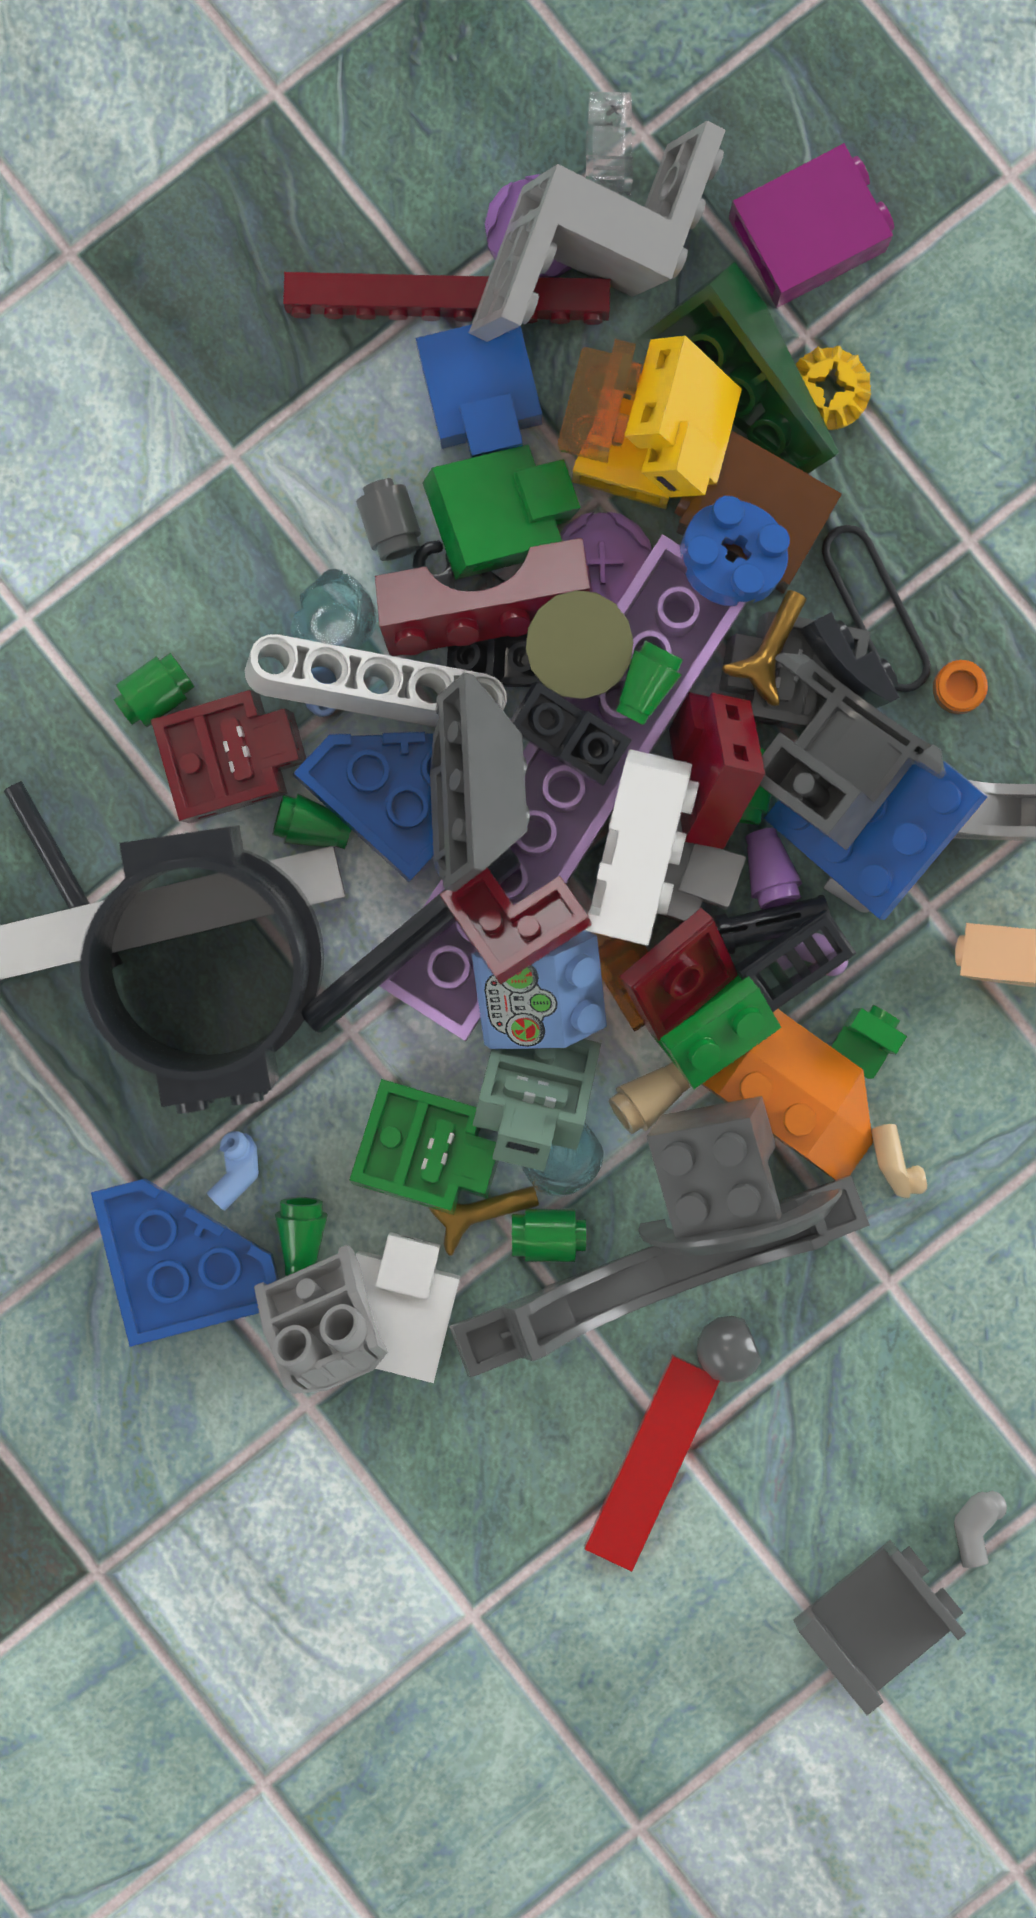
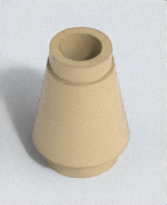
M673 1062L665 1067H661L617 1087V1094L609 1099V1104L618 1120L631 1134H634L641 1128L647 1131L682 1093L690 1088V1085Z

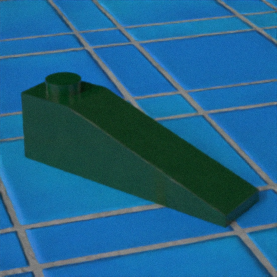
M735 262L697 289L637 338L647 352L651 339L686 335L742 389L733 424L747 435L749 441L803 472L809 474L839 453L766 304Z

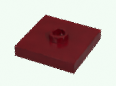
M700 908L619 977L647 1030L660 1041L661 1037L683 1023L735 979L738 972L713 918Z

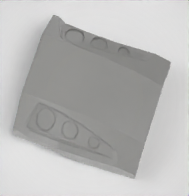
M348 1245L338 1248V1254L267 1285L262 1282L254 1286L263 1333L275 1358L283 1387L291 1393H308L332 1389L373 1371L388 1353L387 1348L380 1340L371 1313L360 1265L353 1249Z

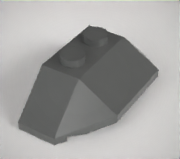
M465 672L437 696L435 712L439 714V720L433 734L430 766L434 867L439 877L443 880L445 890L454 892L482 872L528 831L530 811L526 805L525 776L527 762L523 757L522 734L473 674Z

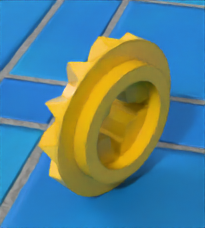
M817 346L813 351L799 358L796 366L827 429L837 430L855 422L866 409L871 397L870 373L866 371L860 362L859 355H852L842 350L840 346L833 348H820ZM836 369L837 385L844 387L845 392H836L833 399L830 400L828 407H825L824 389L817 387L815 382H824L831 370Z

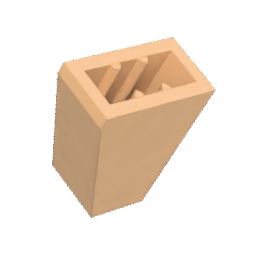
M966 923L965 935L958 937L955 948V962L957 966H961L960 976L973 980L1036 987V929Z

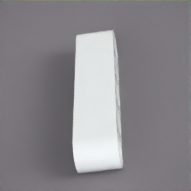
M266 635L259 638L253 644L245 667V678L248 685L256 693L264 696L436 727L439 720V714L435 712L436 703L429 704L422 701L416 693V687L428 686L439 695L465 672L473 674L502 710H504L507 702V693L503 684L497 678L488 674L283 635ZM263 657L276 658L282 663L284 671L279 674L267 673L260 667L258 660ZM315 667L330 669L336 677V682L332 684L318 682L313 677L311 669ZM368 676L381 678L385 682L388 692L384 694L371 692L366 688L363 678Z

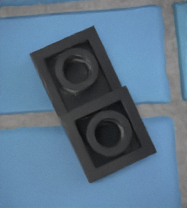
M832 612L800 629L810 647L831 674L870 705L879 708L900 698L895 689L898 685V680L890 663L885 658L880 659L875 650L856 659L852 652V649L855 648V643L850 630L843 621H836Z
M528 632L517 637H499L477 641L467 646H450L447 649V667L488 674L497 678L504 687H531L534 682L542 684L532 671L526 652Z
M539 682L532 684L511 718V721L521 732L524 740L604 786L632 741L589 711H582Z

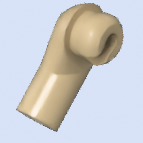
M886 1124L873 1128L872 1138L878 1167L894 1193L902 1198H910V1194L924 1193L927 1190L925 1171L918 1165L906 1168L897 1125Z

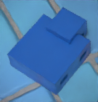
M471 325L416 338L417 351L442 449L467 443L470 457L474 458L523 446L520 430L542 425V411L521 326L488 342L469 334Z

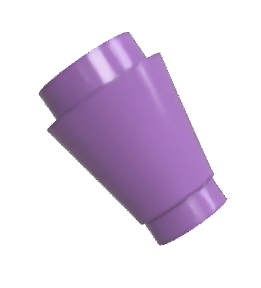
M765 828L748 834L745 838L748 845L751 897L758 899L760 909L789 904L798 900L801 897L798 887L802 884V881L778 837L776 829Z

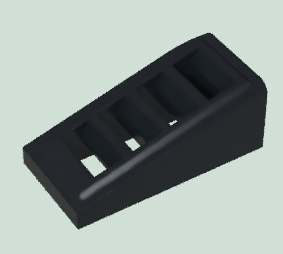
M825 909L752 953L735 965V968L743 979L748 976L759 987L772 1012H774L857 953ZM819 930H821L834 949V952L825 956L812 937ZM802 942L816 961L809 967L806 966L794 948ZM783 955H786L797 971V974L788 978L777 962V959ZM766 967L769 968L779 985L772 989L769 988L759 973Z

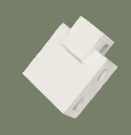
M390 1232L383 1256L360 1250L356 1253L371 1313L380 1340L388 1352L375 1369L434 1383L460 1280V1275L435 1269L441 1244Z

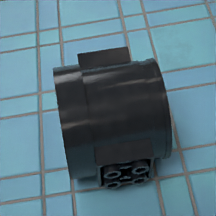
M240 825L119 843L125 879L108 895L93 916L83 941L80 957V980L83 997L96 1028L113 1049L125 1059L150 1073L156 1074L161 1107L176 1105L177 1113L183 1114L209 1109V1103L215 1102V1099L230 1097L231 1105H245L263 1101V1095L268 1094V1091L273 1089L279 1079L275 1052L290 1040L304 1022L301 1011L317 997L324 970L323 938L316 914L307 897L282 869L266 858L243 849ZM198 868L212 870L243 882L257 892L271 906L285 929L293 960V983L290 998L277 1026L263 1038L247 1047L228 1053L212 1055L194 1054L174 1049L159 1042L145 1032L130 1016L119 997L112 972V946L117 925L123 912L139 891L157 877L174 869Z

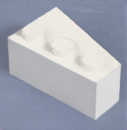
M629 749L611 817L602 862L600 863L596 879L595 892L588 913L592 926L585 929L586 931L649 945L656 913L667 915L674 884L664 882L668 863L679 865L686 834L676 831L681 812L692 814L699 782L689 780L692 764Z

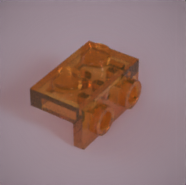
M615 339L612 353L584 347L581 350L557 443V448L560 452L608 464L612 445L622 448L630 416L621 413L625 394L635 396L643 366L642 363L634 362L636 344Z

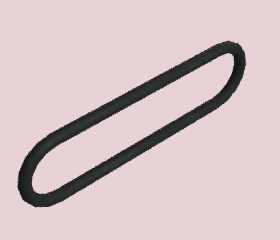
M853 525L836 527L828 533L823 541L822 554L857 629L866 630L830 555V545L833 539L839 534L847 532L854 533L864 542L922 660L923 669L920 677L910 684L898 683L895 689L901 692L917 690L929 677L930 660L871 538L864 530ZM869 636L867 649L869 653L875 650L877 655L879 656Z

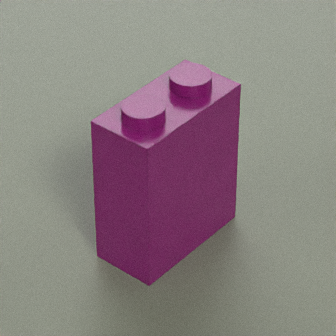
M845 143L732 201L728 218L776 308L886 252L893 237L891 231L894 230V222L888 208L881 201L875 202L867 187L870 184V179L864 163L858 156L851 157Z

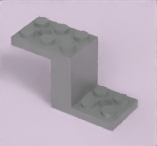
M706 121L667 144L644 207L559 164L524 185L469 334L488 342L521 326V324H527L538 303L539 295L533 292L540 273L545 274L553 259L594 279H610V287L631 297L676 278L687 258L688 251L683 246L689 229H693L697 225L705 209L706 201L701 197L707 180H711L721 165L724 151L719 149L726 130Z

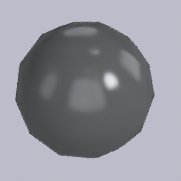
M736 1316L717 1317L703 1328L697 1340L698 1361L713 1379L727 1383L744 1381L756 1372L761 1363L758 1349L743 1318Z

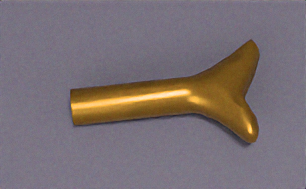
M792 590L787 591L758 652L745 660L726 664L722 667V670L731 677L749 679L759 695L772 706H779L780 704L776 689L775 658L781 653L806 602V598L803 595Z
M533 1185L470 1204L457 1203L454 1215L429 1208V1210L446 1227L443 1244L446 1253L452 1256L463 1234L471 1225L539 1206V1202Z

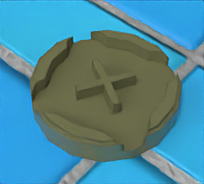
M575 590L555 596L537 611L528 627L526 652L532 671L544 686L564 697L585 699L605 693L621 680L631 663L634 640L628 619L614 602L595 592Z

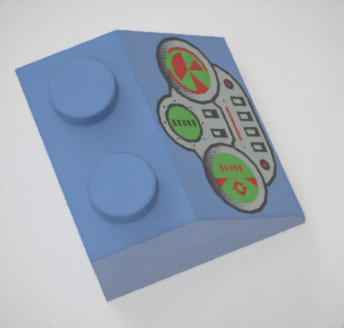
M586 930L582 931L501 985L497 982L478 952L471 954L484 1045L488 1048H566L607 1027L597 935Z

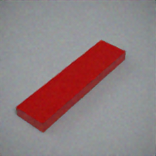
M672 1354L584 1544V1550L631 1572L633 1571L720 1380L713 1379L703 1368Z

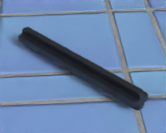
M508 848L487 868L500 885L520 868L521 863L514 852ZM440 894L302 1009L303 1019L316 1033H324L456 922Z

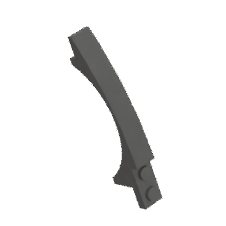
M846 1176L778 1200L783 1214L807 1202L815 1193L841 1189L842 1195L823 1220L785 1239L752 1248L709 1255H675L655 1246H650L545 1286L543 1290L450 1325L449 1327L467 1376H477L520 1358L529 1361L538 1360L597 1327L657 1301L752 1267L816 1250L828 1245L829 1241L870 1226L852 1176Z

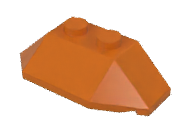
M777 1009L773 1013L782 1028L701 1085L726 1103L762 1096L771 1130L776 1139L834 1180L850 1176L873 1144L864 1071Z

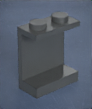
M891 1539L793 1619L799 1633L867 1716L883 1703L878 1691L951 1631L957 1640L966 1635V1632L956 1621L963 1614V1611L943 1587L934 1594L922 1579V1577L930 1572L910 1546L900 1552Z

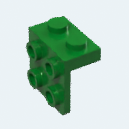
M737 974L735 979L683 1023L661 1037L660 1041L652 1034L651 1036L692 1088L695 1089L782 1027L759 987L749 976L742 980Z

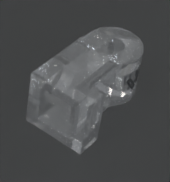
M589 91L585 178L621 196H631L633 182L631 92Z

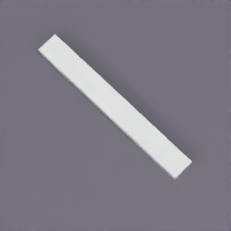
M325 847L270 861L292 878L307 897L310 905L346 897L335 848ZM223 873L138 892L129 903L117 925L112 953L276 913L252 888ZM103 901L0 925V980L80 961L87 929Z

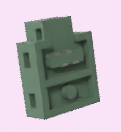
M582 1039L566 1048L491 1049L473 1126L498 1131L492 1159L545 1172L551 1145L577 1150L585 1123L601 1043Z

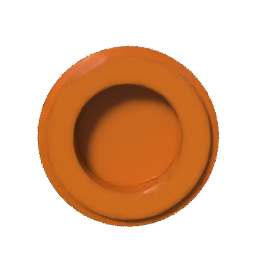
M956 660L948 663L937 673L933 682V695L936 702L942 709L952 714L971 712L983 702L988 690V682L983 670L975 663L967 660Z

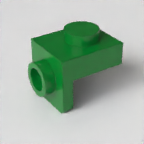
M872 1005L869 1012L863 1008L852 1010L831 1047L862 1068L865 1078L873 1079L889 1054H897L907 1035L896 1029L900 1020L885 1010Z

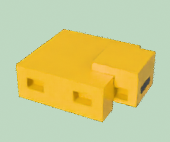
M686 335L650 340L624 435L639 449L648 448L641 473L669 497L705 495L708 485L717 484L742 391Z

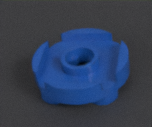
M734 496L720 497L715 504L704 507L692 518L680 544V556L682 557L683 555V562L687 568L685 575L691 586L699 594L717 604L737 606L738 602H749L754 599L753 603L761 601L773 592L785 573L788 564L787 548L790 544V536L783 526L778 525L770 514L758 506L740 501ZM736 544L743 549V553L747 556V561L740 557L734 563L728 561L725 558L728 550L722 545Z

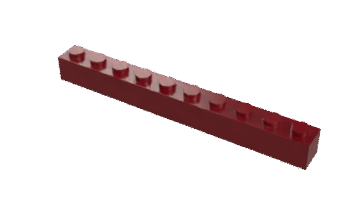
M284 272L283 305L286 314H291L295 318H309L311 314H324V317L328 319H341L343 315H356V318L362 320H372L376 316H389L388 318L391 320L402 321L407 320L408 316H417L425 321H438L440 317H453L458 322H470L475 317L489 276ZM538 278L533 291L539 295L538 303L528 323H536L538 319H551V322L554 324L570 323V320H583V323L588 325L602 324L603 321H609L610 279Z

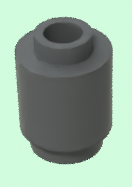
M391 478L381 479L366 485L363 488L365 495L358 498L356 503L371 549L378 551L381 561L398 559L417 551L420 548L417 537L421 535V531L406 486L403 484L394 485Z

